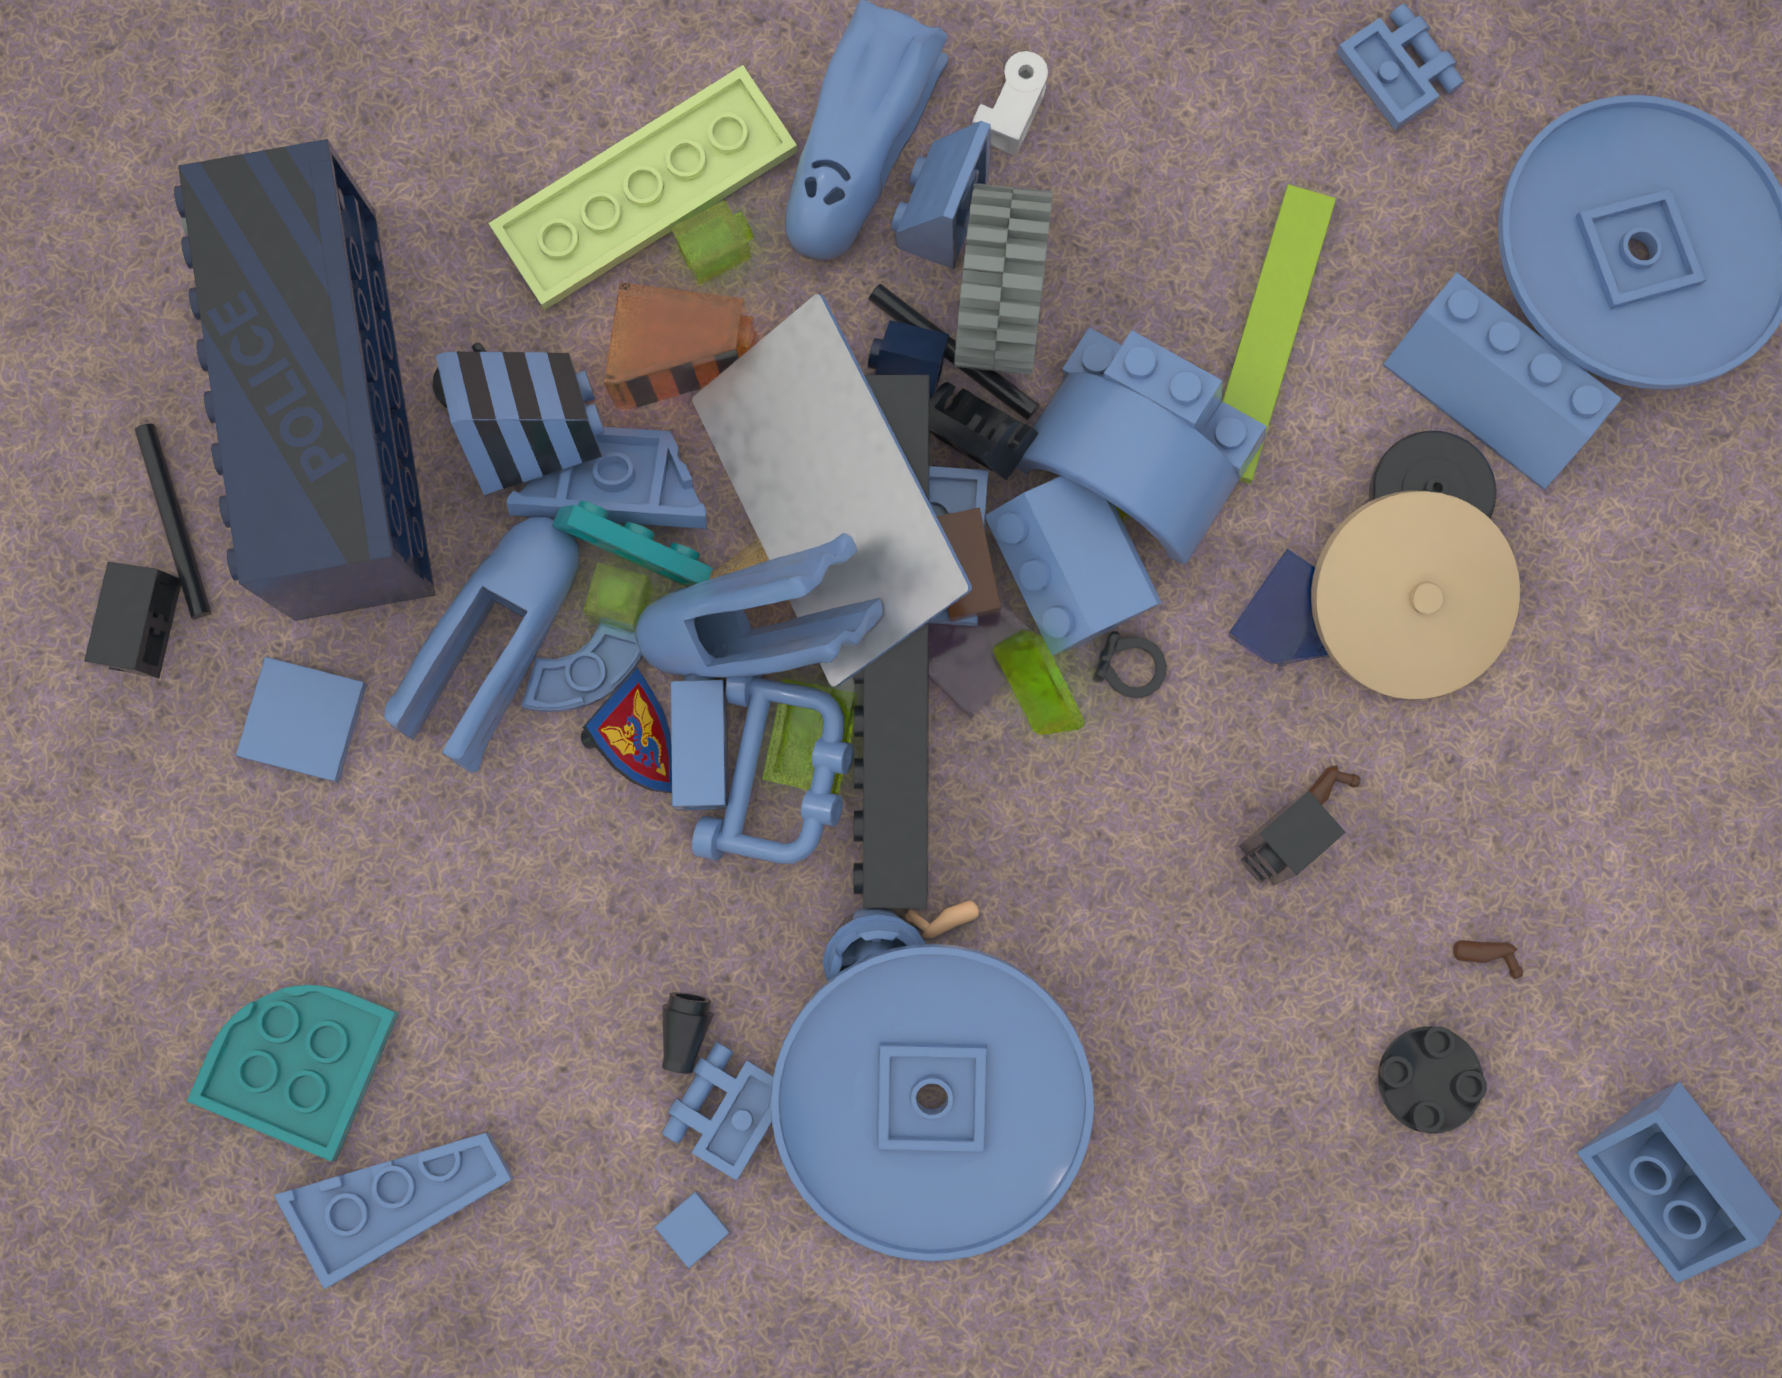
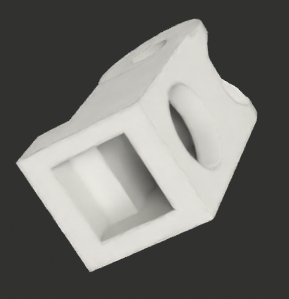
M1024 51L1010 57L1005 65L1003 88L994 108L992 109L980 104L972 121V124L979 121L991 124L990 146L1016 157L1046 89L1047 64L1036 53Z

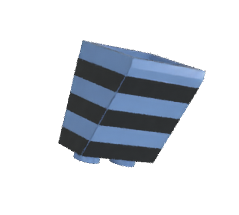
M457 351L443 352L436 355L452 427L484 495L602 457L596 436L605 433L596 404L587 405V402L595 400V395L586 370L576 373L569 353Z

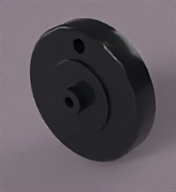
M1443 431L1417 432L1396 442L1387 450L1375 466L1369 485V502L1395 492H1437L1468 502L1490 519L1496 503V482L1492 469L1484 455L1464 438Z

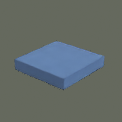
M265 657L236 756L339 783L367 684L362 681Z

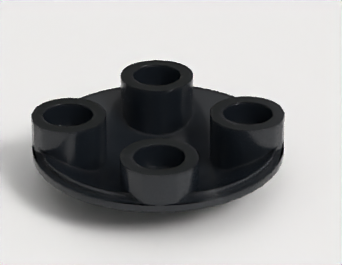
M1442 1026L1418 1027L1399 1035L1387 1047L1379 1064L1378 1086L1385 1106L1400 1123L1422 1133H1444L1461 1126L1473 1115L1487 1090V1083L1483 1077L1480 1062L1473 1049L1460 1036Z

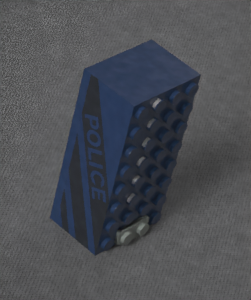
M328 139L178 165L181 185L174 187V198L180 214L181 224L186 234L181 239L183 256L188 268L193 269L196 287L189 289V301L195 319L201 320L203 339L197 340L196 349L201 368L204 372L208 371L211 390L204 392V404L210 422L216 423L218 443L212 444L211 452L216 472L219 476L223 475L226 495L220 496L219 508L225 527L231 528L234 548L227 550V563L232 579L234 581L238 580L239 585L294 621L436 596L375 209Z

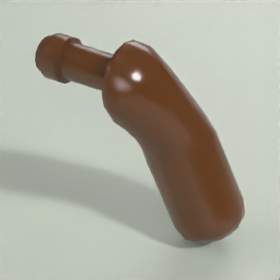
M1334 765L1326 768L1307 791H1310L1319 803L1323 805L1329 799L1335 781L1349 784L1351 787H1358L1361 779L1358 775L1338 771V766Z
M1460 940L1453 946V955L1459 961L1487 963L1504 957L1511 977L1517 979L1523 976L1522 967L1519 966L1514 955L1517 948L1508 942Z

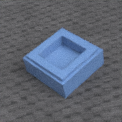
M697 1191L655 1226V1229L688 1268L731 1232Z

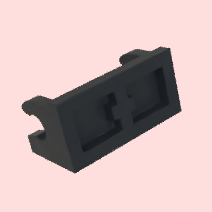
M950 382L943 383L930 399V433L944 444L1007 481L1039 433L1031 426L1018 421L964 388L957 393L950 406L945 409L946 401L953 394L956 387Z
M108 561L84 662L109 667L110 670L160 679L181 588L179 578L155 568Z

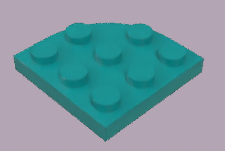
M298 985L269 993L242 1007L222 1027L206 1055L187 1102L331 1162L337 1161L400 1012L354 993L328 986Z

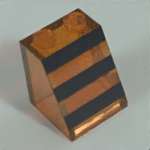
M620 282L604 377V384L616 409L628 410L707 386L757 344L758 332L754 331V316L747 315L744 298Z

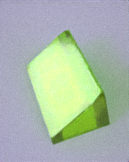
M1021 629L993 647V653L1036 734L1046 735L1073 731L1085 726V720L1043 636Z

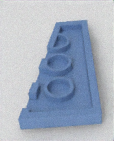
M490 1132L275 1194L274 1197L323 1289H326L513 1180L514 1176Z

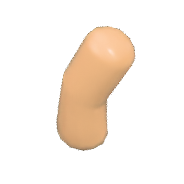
M967 900L944 909L931 924L918 915L917 911L912 909L907 912L905 918L909 923L912 922L924 932L923 938L933 939L955 927L974 921L979 916V909L975 902Z

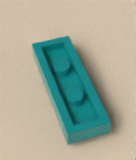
M579 501L578 506L574 504L559 507L552 525L554 528L686 587L707 581L710 578L713 568L699 562L700 553L689 547L677 543H671L670 548L653 541L655 533L648 528L632 522H626L624 527L607 519L609 514L607 510L587 501Z

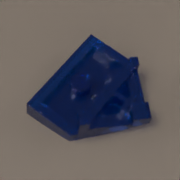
M1286 549L1230 630L1228 637L1271 665L1277 664L1278 667L1321 657L1331 658L1319 638L1312 615L1311 587L1315 567L1289 549Z

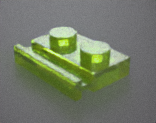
M783 679L784 683L816 688L830 694L839 703L844 715L842 742L850 743L854 725V705H858L857 693ZM778 703L762 780L806 790L811 788L815 769L812 764L813 750L817 740L822 736L824 720L818 711ZM835 773L831 794L839 795L843 774Z

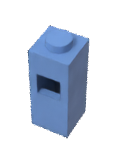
M691 673L688 676H684V681H671L672 807L677 811L725 810L727 808L729 797L726 684L723 680H715V677L698 676Z

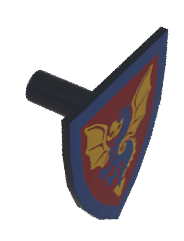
M636 668L582 727L584 730L581 733V742L587 749L596 748L610 766L630 782L650 791L672 794L670 730L656 696L639 669Z

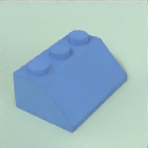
M1060 476L1022 493L984 516L1052 656L1080 647L1162 603L1115 505L1076 482Z
M1680 1081L1640 1102L1577 1151L1579 1157L1677 1284L1762 1245L1781 1215L1778 1207Z

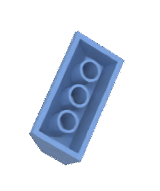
M1457 272L1383 364L1385 368L1543 490L1549 486L1585 445L1622 399L1580 366L1563 356L1545 339Z

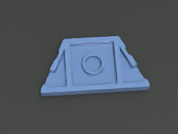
M604 427L605 433L596 436L602 457L530 480L520 493L513 490L508 496L506 503L509 516L549 517L555 519L559 507L574 504L578 506L579 501H587L609 512L607 519L614 523L632 522L643 525L707 529L706 509L703 503L700 504L693 488L691 475L686 464L680 459L679 449L671 431Z

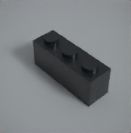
M1307 791L1285 805L1239 845L1246 854L1240 860L1258 882L1262 883L1268 879L1274 886L1297 876L1346 832L1310 791Z

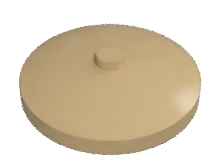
M1402 491L1384 495L1366 503L1351 513L1335 529L1323 547L1315 567L1311 587V606L1315 627L1325 650L1335 664L1349 677L1363 686L1384 695L1403 699H1427L1449 694L1466 686L1483 674L1498 658L1509 641L1516 623L1520 604V581L1516 560L1499 528L1488 516L1468 502L1454 496L1429 491Z

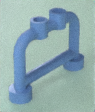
M762 675L728 677L726 682V699L728 703L748 707L725 817L724 819L709 816L700 818L693 834V853L697 857L715 861L721 859L724 853L728 852L778 864H794L806 859L817 848L824 825L836 826L842 814L843 799L840 795L831 794L835 773L846 775L852 766L854 757L853 745L842 742L844 734L843 712L839 703L830 694L816 688L762 679ZM771 701L816 710L822 715L824 720L822 736L817 740L812 755V764L815 769L811 788L806 792L802 801V830L799 837L791 843H781L742 834Z

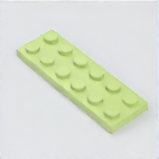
M742 65L488 224L545 311L798 152L797 144Z

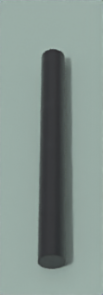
M882 284L877 285L870 294L868 300L897 322L945 333ZM949 336L945 359L955 365L956 341ZM957 367L1027 421L1040 406L996 371Z
M151 423L140 425L135 428L136 437L191 619H198L212 614L156 427Z

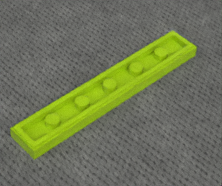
M1290 184L1287 185L1222 400L1224 403L1266 425V434L1336 201L1334 197ZM1264 442L1239 481L1249 484L1253 481Z

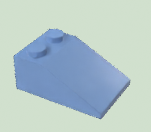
M979 121L940 138L932 143L926 158L922 156L917 158L909 180V185L914 186V190L908 203L900 201L891 224V230L896 231L897 249L948 268H954L967 236L974 183L987 185L989 181L991 124Z

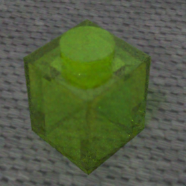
M725 200L671 227L675 243L698 285L752 258L748 241L754 239L753 232L743 213L739 211L733 215Z
M597 562L583 613L592 623H603L635 632L637 620L643 610L649 605L654 586L647 575Z

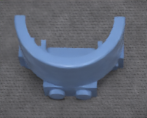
M1089 327L1062 369L1063 381L1033 426V429L1039 434L1024 453L1016 468L1027 475L1032 469L1052 472L1093 491L1145 527L1162 544L1168 557L1180 564H1187L1264 442L1267 426L1222 401L1223 380L1132 330L1124 343L1120 345Z

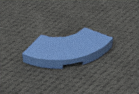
M600 623L592 639L576 653L558 659L536 658L521 707L539 712H564L588 706L611 694L636 669L643 658L635 639V632Z

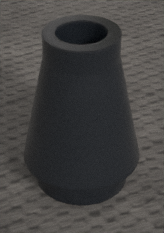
M670 993L668 1004L662 1005L663 1069L683 1074L693 1073L696 1057L714 1016L710 1012V999L689 993Z

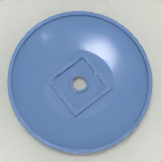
M1623 95L1598 99L1580 105L1548 124L1530 142L1512 168L1504 187L1498 218V243L1506 279L1517 303L1537 332L1553 348L1581 368L1604 379L1638 388L1662 390L1699 385L1732 371L1749 359L1770 339L1782 321V187L1760 154L1741 135L1714 116L1693 106L1656 96ZM1635 239L1644 243L1649 251V259L1639 260L1635 258L1629 251V240Z
M945 944L910 945L873 954L852 964L824 984L804 1005L783 1041L777 1058L771 1093L772 1125L782 1163L802 1198L816 1214L832 1228L866 1248L889 1256L919 1261H949L989 1252L1013 1241L1040 1222L1064 1196L1081 1167L1090 1140L1094 1113L1093 1084L1083 1045L1070 1019L1051 994L1022 970L996 956L975 949ZM927 1084H938L947 1092V1099L938 1108H926L917 1099V1093L920 1088Z

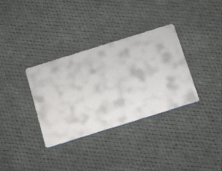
M815 294L693 397L692 402L769 560L823 545L843 533L850 535L857 546L858 551L846 562L829 566L821 583L810 593L803 597L789 600L797 617L880 598L882 602V617L874 627L864 634L863 639L857 645L841 646L840 652L831 663H820L831 686H840L971 592L972 585L823 295Z

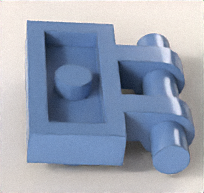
M1406 3L1397 7L1389 15L1398 27L1396 31L1392 33L1382 19L1379 18L1341 43L1336 52L1395 131L1437 102L1439 94L1430 83L1438 80L1448 94H1452L1465 83L1464 79L1454 68L1457 65L1456 60L1449 51H1441L1428 34L1430 26L1422 16L1415 17ZM1411 45L1425 64L1418 68L1404 50L1405 47Z
M716 1041L707 1058L700 1057L693 1071L696 1073V1076L681 1100L676 1098L668 1113L672 1116L663 1129L662 1134L680 1144L689 1127L698 1131L702 1136L693 1149L692 1154L737 1181L772 1124L771 1093L773 1075L747 1060L738 1076H732L724 1068L734 1051ZM715 1085L727 1092L711 1119L699 1110Z

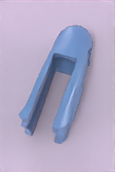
M859 0L828 65L810 133L800 156L787 201L784 221L785 231L791 247L797 253L811 259L825 261L843 255L853 245L869 213L879 199L891 169L914 133L939 77L948 65V55L941 52L947 41V33L940 27H929L921 24L906 13L882 8L867 0Z
M530 517L513 526L504 534L495 550L479 564L478 569L473 573L448 610L432 629L405 677L385 706V720L392 728L414 741L494 603L496 602L522 616L523 620L514 636L486 677L442 752L452 759L455 764L470 773L479 771L483 753L519 689L561 606L572 589L580 567V551L575 537L552 527L555 519L549 517Z
M843 533L823 545L761 562L714 579L672 591L650 603L640 614L637 620L635 639L646 661L654 668L667 674L688 676L692 673L698 676L742 677L778 673L822 662L826 664L831 663L840 652L841 646L857 645L863 639L864 634L875 626L882 617L883 605L880 598L751 629L743 609L807 595L821 583L829 566L846 562L858 551L853 538Z

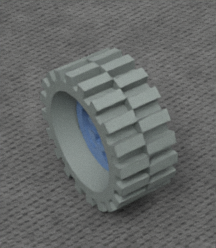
M974 183L961 283L955 367L1032 375L1053 191Z

